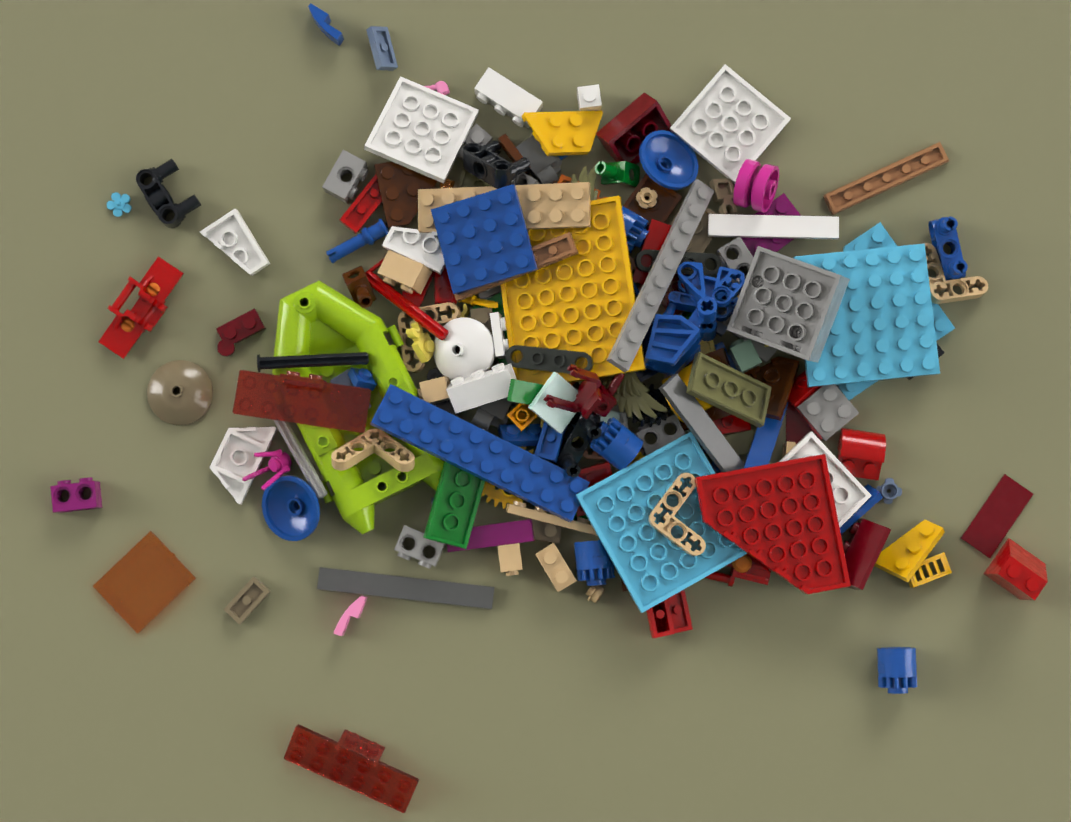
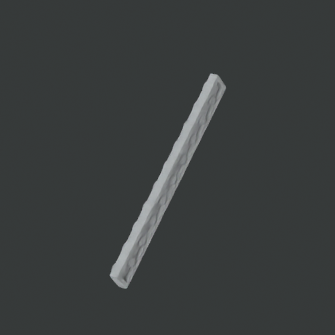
M699 179L693 181L606 360L623 372L629 371L714 193L713 189Z

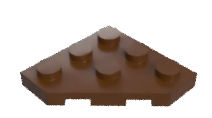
M392 161L375 164L374 169L387 229H391L392 226L402 227L409 225L418 212V189H433L437 180Z
M778 356L772 359L770 363L762 367L757 366L744 373L772 387L766 413L767 418L781 421L800 366L799 361Z

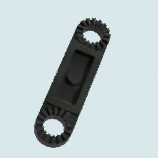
M660 250L640 251L635 256V266L642 272H650ZM685 252L680 264L683 262L702 263L705 276L717 274L719 266H721L720 258L711 253ZM643 255L651 257L652 263L649 267H644L641 264V257ZM710 258L714 261L715 267L712 271L705 268L704 263L706 259ZM685 267L681 270V273L692 275L694 271L690 267Z
M514 345L506 352L507 363L515 368L570 374L571 371H568L567 368L571 364L576 366L577 360L581 357L586 358L588 361V365L584 370L591 372L594 365L591 356L584 352ZM515 351H521L523 354L522 360L518 363L512 361V355Z

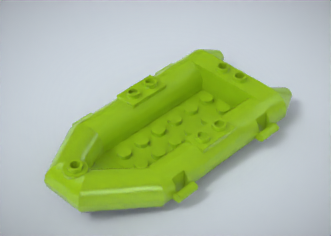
M319 280L280 299L274 357L367 352L369 354V363L364 365L272 369L276 383L271 384L269 387L278 406L287 403L323 477L321 482L327 491V495L323 497L325 504L334 501L342 519L363 535L374 530L375 505L422 482H425L436 491L445 461L388 434L414 454L415 466L411 471L400 472L375 453L347 470L340 471L332 467V452L370 429H378L370 425L390 384L418 398L419 395L397 348L404 345V342L396 326L392 325L386 328L382 318L362 308L356 302ZM388 332L395 345H389L385 337ZM351 367L367 369L371 372L377 384L373 391L361 389L372 407L355 418L351 416L330 382L331 379L348 369L350 370ZM280 385H283L287 393L285 398L279 388ZM354 448L353 450L362 451L363 448ZM388 448V449H385L384 451H386V452H393V451H395V449ZM326 483H330L335 495L331 496Z

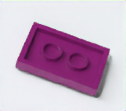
M784 193L772 202L767 212H757L755 214L801 216ZM741 238L753 257L758 246L778 252L794 240L788 238Z

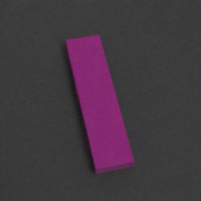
M532 519L475 526L472 528L467 549L447 544V551L455 552L535 541Z

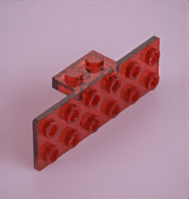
M240 370L233 413L364 433L371 390L327 383L325 380H322V376L309 374L307 378L300 377V373L294 371H287V374H280L279 376Z
M297 724L284 759L402 813L406 812L419 782L418 778L379 761L385 747L346 729L337 742Z

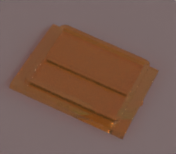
M150 531L93 587L139 634L196 577Z

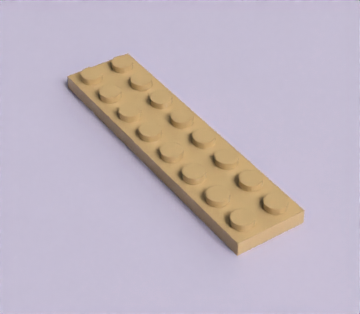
M589 182L515 185L527 230L591 227ZM485 186L418 189L419 233L437 232L431 209L496 190L497 188Z

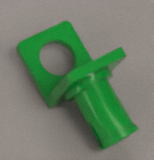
M599 161L595 165V172L601 175V184L603 185L624 183L637 187L639 184L640 167L627 161L610 163ZM630 169L634 172L633 181L629 177Z

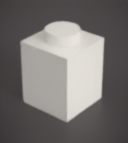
M599 84L577 87L579 111H601L602 103Z

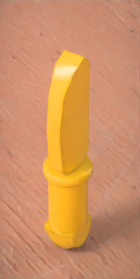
M475 295L457 301L471 304L472 306L479 305L488 308H498V302L477 298Z

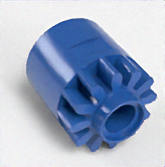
M622 206L628 251L631 253L635 247L641 248L644 239L649 233L646 230L649 221Z
M614 417L612 419L609 418L607 423L601 421L598 426L602 432L601 436L590 442V448L620 471L626 468L639 453L643 440Z
M600 540L574 542L578 581L586 580L587 586L606 585V579L615 578L614 564Z
M877 648L878 687L888 688V693L905 694L908 693V688L917 687L916 648Z

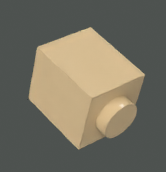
M443 376L419 382L418 395L420 399L430 404L450 400L446 391L450 384L448 377Z
M520 543L497 546L500 571L505 572L506 576L519 575L518 570H523Z

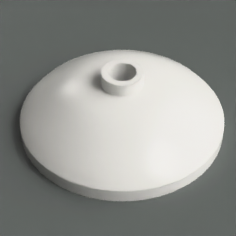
M466 317L456 318L446 323L443 327L448 330V335L444 340L436 337L434 341L435 351L433 355L439 371L450 380L463 376L464 379L471 377V374L478 370L489 371L494 361L495 349L493 337L488 328L480 321ZM457 346L460 347V352L458 354L456 353Z

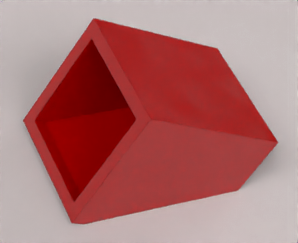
M1010 538L1006 540L984 572V575L1020 600H1036L1048 582L1046 564Z

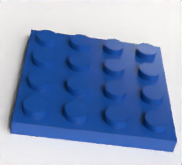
M514 184L431 209L453 294H459L538 270Z

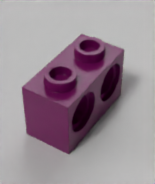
M92 477L80 478L79 483L72 484L71 480L57 481L56 486H50L53 513L103 508L100 482L93 481ZM86 488H90L92 494L91 497L86 500L83 496V492ZM67 490L70 497L68 501L63 502L61 495Z

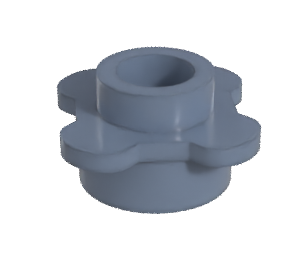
M892 478L885 479L883 485L876 487V490L883 496L885 504H891L893 499L902 494V489L894 483Z

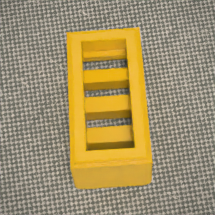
M942 552L926 558L917 570L920 580H917L914 574L908 583L910 588H914L951 574L952 571L945 553ZM938 559L941 560V563L944 568V571L940 572L939 566L936 561ZM930 562H932L936 574H932L931 568L929 566ZM922 565L925 566L928 577L924 576L921 568Z

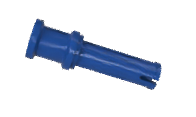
M382 218L378 220V223L369 228H362V233L326 251L332 264L367 244L373 245L376 240L385 235L387 236L389 231Z

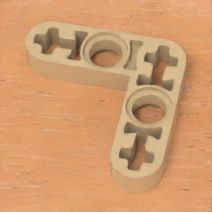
M925 243V251L929 254L928 257L926 255L927 267L936 272V278L929 276L932 303L942 304L976 299L986 293L988 283L980 276L946 281L935 247L930 243ZM975 284L976 287H980L981 289L979 290L978 288L971 287ZM953 286H959L962 294H956L953 291ZM936 290L938 293H944L941 296H939V294H935L934 291Z
M447 302L418 307L425 313L432 310L435 314L434 320L440 325H444L461 316L460 308L453 303ZM449 307L452 310H455V313L452 314V318H450L447 315L440 316L438 309H440V312L442 313L448 312ZM402 311L398 316L399 334L404 342V345L401 346L403 362L408 371L417 373L424 368L425 363H421L414 352V358L419 360V363L415 365L416 368L410 365V362L413 361V355L408 353V351L414 350L406 344L408 336L405 329H409V325L404 322V319H407V314ZM414 319L410 321V328H412L411 323L416 322Z
M370 429L331 454L332 467L340 471L349 469L373 453L400 472H409L415 466L414 454L380 429ZM363 448L362 451H354L353 449ZM388 448L395 449L393 452H386L384 450Z
M682 473L675 479L651 511L648 520L654 529L687 554L698 556L706 548L704 539L674 516L696 487L695 477L690 473ZM681 478L683 480L689 478L691 487H685L681 493L685 494L684 497L678 491L673 490L674 486L677 490L681 487ZM668 495L677 496V506L671 507L667 504L666 498ZM662 504L666 510L672 513L669 515L666 512L662 518L664 523L659 522L656 524L654 522L656 520L654 514L659 515L663 511V508H660ZM673 526L682 528L683 535L681 538L678 539L672 536L671 529ZM689 533L691 537L688 539L692 542L699 541L698 547L700 550L692 551L690 543L686 541L683 545L681 541Z

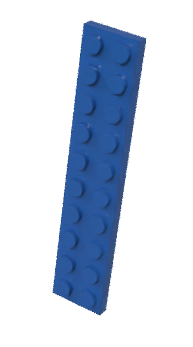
M390 384L370 425L570 523L573 521L580 505L575 495L586 490L590 484L589 481L579 476H569L566 470Z

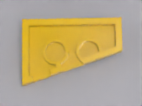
M924 519L881 551L874 566L908 583L945 533L943 527Z

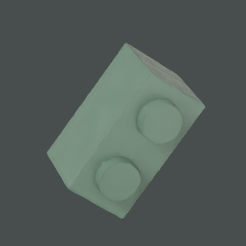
M741 338L729 346L727 353L730 355L738 371L745 373L762 363L750 339L744 341Z

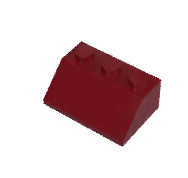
M643 93L595 134L605 150L616 162L627 161L636 165L640 162L639 149L645 137L659 130L671 132L670 127L672 125L658 101Z
M863 518L858 519L850 527L849 533H851L848 541L845 540L843 543L851 584L850 588L854 590L864 589L891 529Z

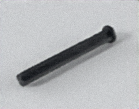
M367 352L260 357V354L257 355L258 372H261V369L364 365L369 363V354Z

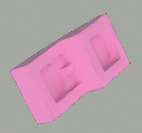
M360 596L348 607L340 618L334 634L344 636L351 616L360 618L368 597Z

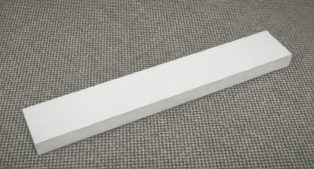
M708 214V237L740 236L741 238L838 240L839 217Z

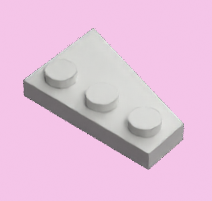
M233 209L200 231L203 236L207 237L215 246L252 276L270 265V262L237 209Z
M392 226L382 244L383 248L422 263L440 275L446 266L438 235L435 231H432V233H419L418 229Z

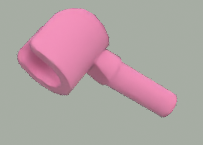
M439 81L435 85L424 86L434 91L437 90L438 93L443 95L450 93L448 85L444 81Z

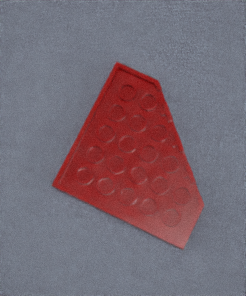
M825 454L695 477L703 522L805 594H813L851 586Z

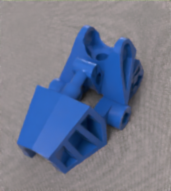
M683 262L679 265L677 275L679 277L678 290L680 292H670L666 311L663 314L655 315L644 357L647 369L670 376L678 374L694 359V355L700 352L699 343L701 340L711 341L716 337V321H726L733 314L738 300L737 296L740 295L745 282V274L742 271L719 266L715 278L704 275L702 263ZM685 267H690L694 273L692 275H683L681 270ZM732 279H740V284L732 283ZM717 307H725L727 312L724 315H718ZM677 309L692 312L693 314L687 320L682 315H674V312Z

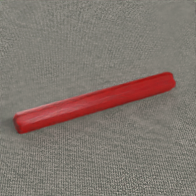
M371 271L367 272L366 276L371 287L440 340L446 338L449 333L447 329L389 284L385 283Z

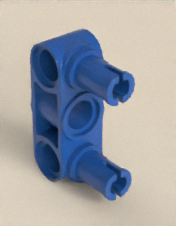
M950 216L929 221L928 226L932 245L937 251L946 281L964 278L968 265L962 256L956 230L958 226L957 220ZM944 244L951 247L950 255L943 251Z

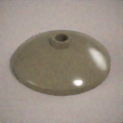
M185 360L171 361L162 365L152 375L147 389L148 402L152 411L161 420L173 425L191 424L203 417L208 411L213 399L212 382L208 374L197 364ZM179 387L181 391L178 395H175L174 389Z

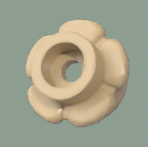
M645 187L637 193L636 200L640 207L647 209L656 205V198L658 196L655 190Z
M600 585L590 586L586 593L589 596L587 600L597 603L605 588Z

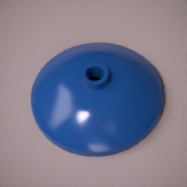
M665 130L654 131L642 141L639 149L640 161L643 169L654 182L668 189L679 190L688 187L696 179L699 169L697 156L694 150L675 133Z
M282 476L265 489L262 498L263 516L269 528L277 536L288 541H299L307 538L314 532L320 518V507L315 492L304 480L295 476Z

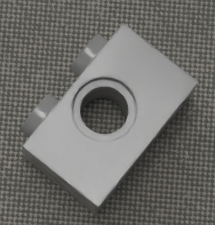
M342 150L322 186L323 190L345 203H348L350 199L353 200L358 192L357 185L360 180L364 181L369 170L367 169L366 161ZM347 173L353 175L349 182L342 181L343 175Z

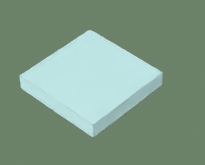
M553 372L528 408L556 432L562 434L576 413L556 407L551 408L546 405L547 402L544 401L546 395H551L573 402L577 398L578 390L558 373Z

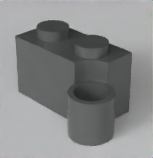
M533 135L516 146L521 155L530 161V173L540 184H553L559 180L558 174L561 173L560 165H562V161L558 156H547L541 148L540 142Z
M508 397L481 405L471 423L485 431L489 429L490 425L498 429L499 425L507 424L509 418L506 415L511 406L515 408L518 403L507 401Z

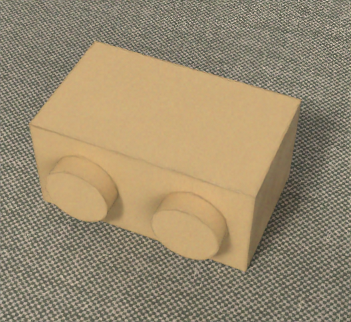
M388 250L377 273L384 277L383 281L393 287L395 284L401 286V290L412 294L413 291L421 294L432 270L422 263Z
M554 543L535 554L557 592L577 581Z

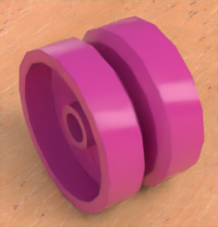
M746 159L736 179L733 194L734 204L744 208L751 205L755 211L767 212L774 200L778 187V166L765 164L761 167L759 161Z

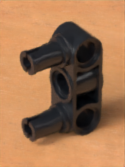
M496 140L483 146L477 143H468L463 147V168L497 189L511 185V181L517 175L529 171L530 161L523 157L511 163L498 156L497 154L501 153V145Z
M172 158L157 168L140 170L136 175V182L143 192L146 201L159 220L168 228L178 227L186 218L185 215L201 206L195 194L179 204H174V200L162 184L164 182L163 179L179 170ZM147 177H152V182L149 185H144V180ZM174 212V219L166 221L167 214Z
M581 411L576 412L567 426L557 463H551L566 470L569 476L577 477L581 471L578 463L591 439H597L601 436L602 432L598 427L600 416L591 413L585 419L582 417ZM579 436L577 441L572 442L573 438Z

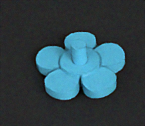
M118 192L111 195L113 201H108L106 204L109 210H113V215L116 217H121L123 211L129 213L132 209L131 205L127 204L131 200L130 196L127 194L121 196Z

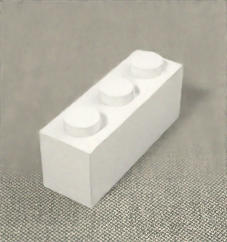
M489 67L474 88L475 95H477L476 98L484 104L490 103L495 107L494 110L503 116L507 114L520 127H530L527 121L524 122L522 120L524 112H540L543 108L541 100Z
M504 363L493 366L492 370L486 372L478 370L473 372L471 377L464 379L463 376L452 379L446 391L456 414L508 397L511 379L517 380L511 364L504 365Z

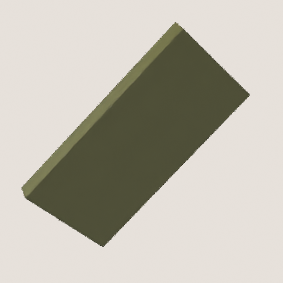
M697 352L694 355L686 393L760 428L765 423L772 387L701 352Z

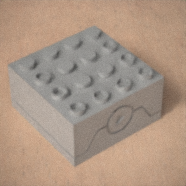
M758 246L727 330L802 359L818 363L850 279Z

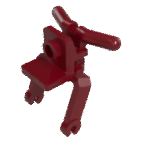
M571 364L567 368L568 371H571L570 375L584 380L579 386L575 401L571 402L551 395H546L544 398L547 406L574 413L581 411L582 417L585 419L591 413L606 417L617 403L613 395L616 393L625 374L615 375L608 389H606L605 386L601 385V381L596 373Z

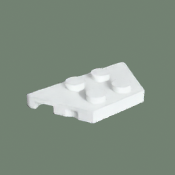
M274 426L228 428L209 467L238 504L242 505L254 480L252 478L242 481V478L258 471L264 457H254V453L268 451L278 430Z

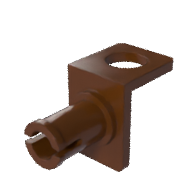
M359 266L342 274L354 302L362 308L370 307L377 298L363 267ZM359 273L358 276L350 278L353 274Z

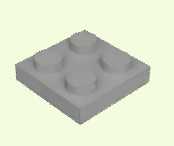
M836 385L822 386L797 407L824 441L859 414Z

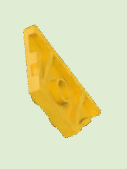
M524 112L522 120L524 122L527 121L533 130V136L540 142L541 148L547 156L588 155L591 151L603 112Z

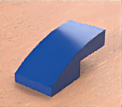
M310 3L308 7L317 26L331 41L340 46L344 40L343 35L340 31L329 25L331 22L329 14Z

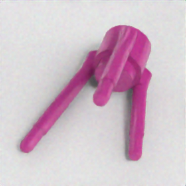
M281 449L271 452L254 453V457H272L268 461L267 467L243 477L242 481H247L270 470L278 472L261 487L262 490H265L284 473L291 470V458L286 452H282Z

